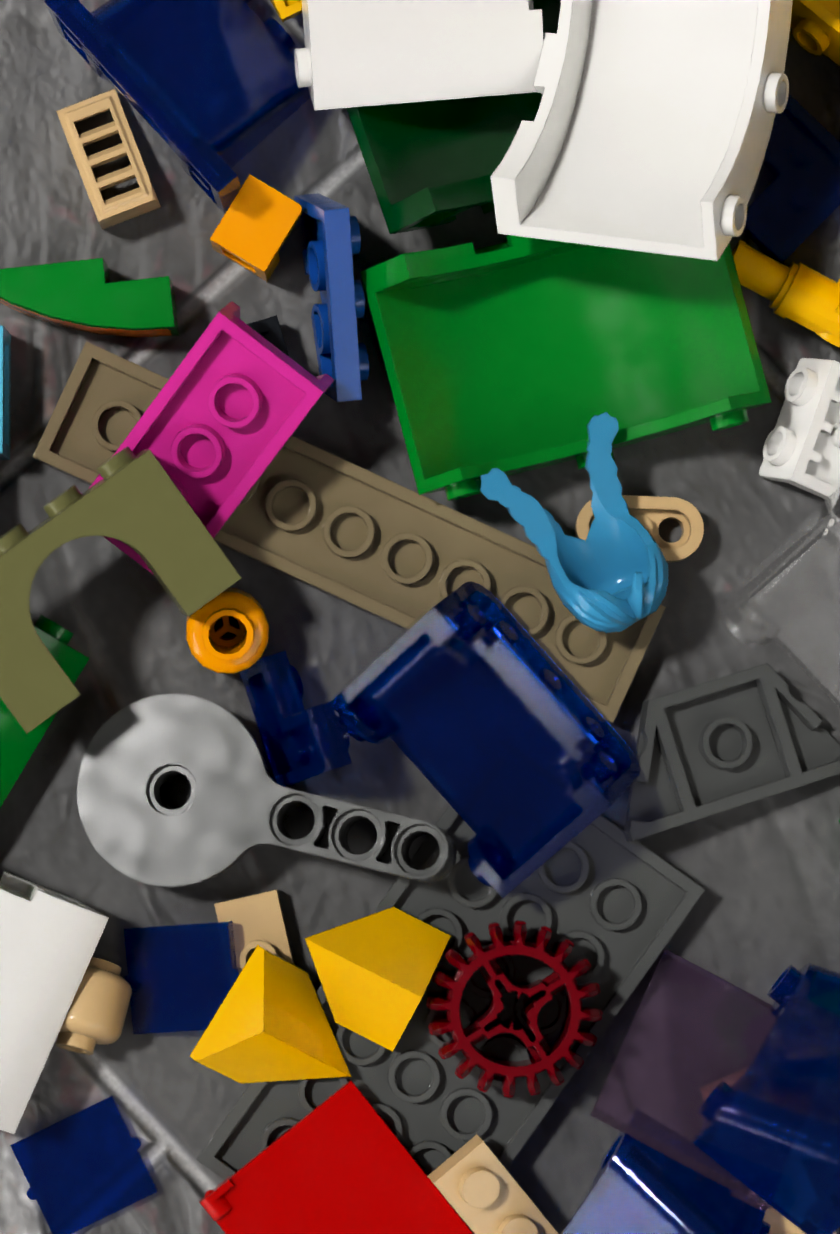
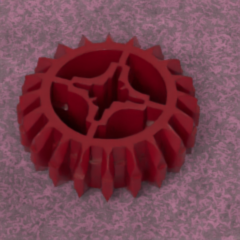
M516 920L513 926V940L503 941L502 929L499 923L493 922L488 925L492 944L482 947L475 933L469 932L464 936L468 947L473 952L469 958L465 960L458 951L452 948L445 953V958L449 963L458 968L454 977L442 971H435L433 973L432 981L439 986L449 988L447 997L434 995L427 998V1007L429 1009L446 1010L447 1018L435 1020L428 1025L431 1035L451 1032L453 1039L444 1043L438 1049V1053L442 1059L450 1058L459 1051L465 1055L455 1069V1075L460 1079L468 1076L475 1065L481 1068L482 1072L477 1083L478 1090L487 1092L491 1087L494 1075L503 1077V1096L512 1098L516 1091L515 1078L526 1077L528 1091L530 1095L534 1096L541 1092L536 1076L538 1073L547 1070L551 1081L556 1086L564 1083L563 1074L555 1065L563 1057L576 1069H580L583 1066L584 1060L571 1047L575 1040L586 1046H595L597 1037L590 1031L580 1029L582 1020L600 1021L602 1020L603 1013L599 1008L583 1007L582 999L594 997L601 990L597 982H588L578 986L576 978L585 974L591 968V965L586 958L575 961L569 967L563 962L574 947V944L569 939L561 941L552 952L546 948L552 933L549 927L541 926L537 932L535 942L525 941L527 933L525 921ZM506 955L529 956L544 962L555 972L542 980L538 979L527 985H518L507 978L495 958ZM479 969L492 992V1001L489 1008L477 1017L475 1022L463 1028L460 1021L461 996L468 980ZM499 979L508 993L516 991L517 999L521 993L532 997L543 990L542 993L532 998V1003L528 1004L524 1009L528 1018L526 1022L533 1032L532 1037L526 1034L521 1024L513 1025L511 1018L507 1024L498 1019L489 1026H486L497 1019V1014L504 1009L501 1000L502 994L495 984L496 980ZM565 989L568 1000L566 1023L558 1039L549 1047L537 1025L540 1009L553 999L552 996ZM500 1033H511L523 1041L533 1058L523 1061L499 1060L485 1054L475 1045L485 1038L490 1039Z

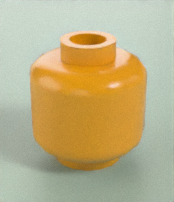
M238 588L226 589L192 615L187 616L186 641L191 654L203 667L216 673L235 674L249 669L262 657L268 644L269 624L263 607L251 594ZM228 616H232L238 621L239 628L229 624ZM222 617L223 626L215 631L214 625ZM226 632L235 634L234 636L229 638L221 637Z

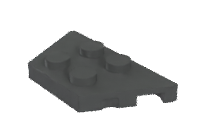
M768 663L644 701L642 704L624 828L626 841L638 840L840 774V745L820 725L823 721L806 703L798 701L790 693L788 684Z

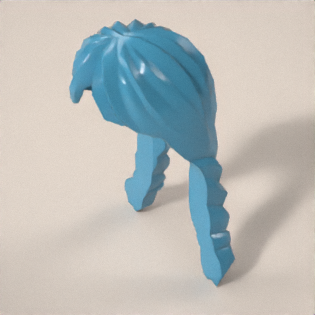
M607 412L594 415L587 424L589 441L587 442L585 468L590 477L589 485L592 490L591 507L595 518L591 523L586 540L565 535L553 515L544 509L533 496L522 492L516 485H512L507 475L499 468H492L488 474L481 475L480 491L488 500H495L506 507L511 517L522 525L526 537L535 544L540 556L545 559L553 588L563 605L584 625L595 631L613 633L621 632L635 622L657 611L666 596L669 576L668 564L659 545L643 525L629 514L627 503L621 495L622 486L617 477L618 468L611 456L612 442L619 430L618 420L615 417H611Z

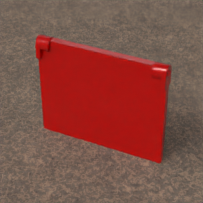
M352 1080L348 1081L213 1190H208L199 1201L225 1234H474Z

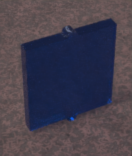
M233 921L124 929L128 975L124 979L132 988L130 1004L133 1034L206 1030L242 971L236 965Z
M113 1095L10 1145L29 1183L30 1188L27 1191V1196L31 1200H37L52 1234H72L158 1191L139 1151L142 1141L138 1136H132Z

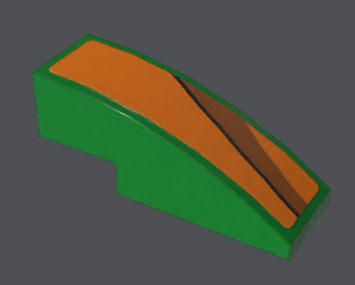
M103 258L0 269V303L26 315L54 325L94 334L126 337L179 336L174 285L169 276L110 283L109 269Z

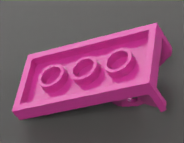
M231 301L217 313L114 455L126 447H129L134 455H137L144 449H150L214 539L335 379L328 374L313 376L240 320V306ZM100 474L90 488L103 479ZM103 536L152 573L143 559L132 548L117 539Z

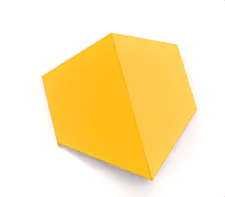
M393 906L306 937L305 941L335 1023L393 1052L426 991L451 935Z
M259 945L256 946L190 1054V1057L196 1062L241 1084L352 1077L309 974L302 968Z

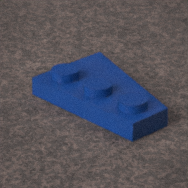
M319 193L295 195V201L302 207L300 217L310 218L313 241L309 242L308 248L302 251L305 275L309 274L313 290L315 292L320 291L322 304L313 305L311 315L319 375L328 374L335 379L325 394L336 402L362 400L361 381L368 380L369 359L365 344L363 342L358 343L357 318H363L365 313L363 287L359 279L354 280L352 255L359 254L361 248L358 220L356 216H350L349 207Z

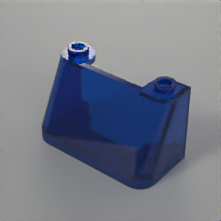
M472 581L464 583L436 604L329 703L339 714L340 723L345 731L354 739L361 742L368 741L374 744H381L391 738L476 834L469 840L467 845L470 855L468 859L469 867L480 882L486 886L493 887L502 898L508 895L606 811L634 782L640 773L639 762L622 737L488 589Z
M812 963L806 964L800 970L790 965L778 977L767 994L775 1001L770 1010V1014L776 1018L774 1024L745 1074L732 1087L722 1081L704 1101L698 1113L706 1118V1121L694 1139L693 1144L805 1234H832L840 1227V973Z

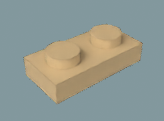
M477 1134L427 1176L474 1234H559Z

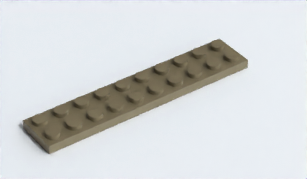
M86 341L32 457L92 485L99 475L96 469L114 455L169 379ZM294 436L289 438L214 538L217 543L611 724L617 716L666 608L660 604L657 611L635 622L621 632L605 633L595 631L579 622L563 605L553 588L545 559L540 556L536 547L432 499L419 495V493Z

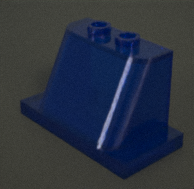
M45 0L44 2L58 32L99 77L104 74L168 144L180 158L184 171L224 215L241 189L238 175L232 168L311 98L308 87H297L294 56L290 52L295 46L294 41L273 17L270 16L265 22H262L247 5L251 0H108L91 13L79 0Z

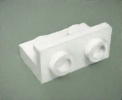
M801 358L796 369L790 374L784 389L785 400L775 428L765 440L763 446L764 459L759 475L771 481L789 483L840 505V363L835 360Z

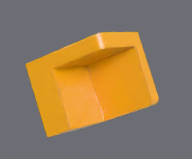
M249 174L210 238L213 250L267 282L280 262L278 252L300 218L302 207L296 201Z

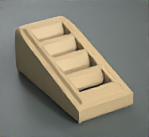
M115 89L56 111L102 230L161 207ZM110 110L114 121L84 133H78L75 123ZM119 133L122 140L121 144L87 156L84 146ZM128 156L131 165L101 177H95L93 168ZM133 178L137 179L138 188L104 200L102 190Z

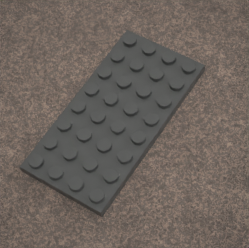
M496 740L435 825L445 830L453 838L456 845L457 861L452 871L444 879L433 883L398 877L372 914L394 906L451 935L435 971L445 972L454 977L458 968L449 963L445 958V953L452 948L458 951L465 960L469 958L473 952L468 947L464 938L467 933L474 932L481 946L485 947L493 943L488 931V925L493 922L499 923L502 929L503 941L513 940V926L516 920L525 921L527 927L525 941L535 942L537 932L541 926L549 927L552 933L546 946L548 950L553 952L561 941L569 939L574 944V947L563 962L569 967L575 961L586 958L591 965V968L585 974L576 978L578 986L588 982H597L600 986L601 992L594 997L583 998L582 1004L583 1007L601 1009L603 1013L602 1020L595 1022L582 1020L580 1029L593 1033L597 1037L598 1042L705 889L637 840L627 842L623 830ZM433 835L426 837L410 860L417 870L430 868L439 857L440 847ZM506 955L495 958L507 978L518 985H527L538 979L542 980L555 972L544 962L529 956ZM479 969L470 977L461 996L460 1021L463 1028L475 1022L477 1017L489 1008L492 1001V992ZM431 978L420 1003L392 1052L335 1023L322 985H320L316 993L352 1077L250 1083L196 1160L223 1180L227 1179L348 1081L352 1080L427 1175L439 1167L476 1134L485 1142L502 1165L508 1169L578 1069L572 1067L563 1057L555 1065L562 1072L565 1079L564 1083L556 1086L551 1081L547 1070L538 1073L536 1076L541 1092L534 1096L530 1095L528 1091L526 1077L515 1078L516 1091L512 1098L503 1096V1077L494 1075L488 1091L482 1092L477 1088L478 1078L482 1072L481 1068L475 1065L470 1074L464 1079H460L455 1075L457 1065L465 1057L461 1051L447 1059L440 1057L438 1049L444 1043L453 1039L451 1032L441 1035H431L428 1025L435 1020L447 1018L446 1010L429 1009L427 1007V998L434 995L447 997L449 988L437 985ZM499 979L496 980L495 984L502 994L501 1000L504 1009L497 1014V1019L486 1026H489L498 1019L507 1024L511 1018L513 1025L521 1024L526 1034L532 1037L533 1032L526 1022L528 1018L524 1009L528 1004L532 1003L531 999L542 993L543 990L532 997L521 993L517 999L516 991L508 993ZM565 989L552 996L553 999L547 1002L538 1014L537 1025L549 1047L558 1039L566 1023L568 1000ZM500 1033L490 1039L485 1038L475 1045L485 1054L499 1060L523 1061L533 1058L523 1041L511 1033ZM576 1040L571 1047L583 1060L586 1059L594 1046H586Z

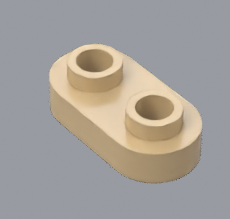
M622 495L627 503L629 514L635 517L659 545L668 563L686 559L700 546L704 535V523L701 514L690 502L677 497ZM591 500L583 506L576 519L575 533L579 539H587L591 523L595 518L591 507ZM667 519L676 521L682 530L680 539L673 543L664 541L659 535V525Z

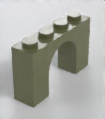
M129 447L124 448L96 469L103 478L82 494L75 485L71 486L43 506L49 518L29 532L20 523L0 537V698L26 733H29L81 695L38 636L30 614L29 598L35 574L43 561L58 547L71 540L87 536L111 537L125 543L143 559L180 612L188 617L241 579V576L150 449H144L137 455H134Z

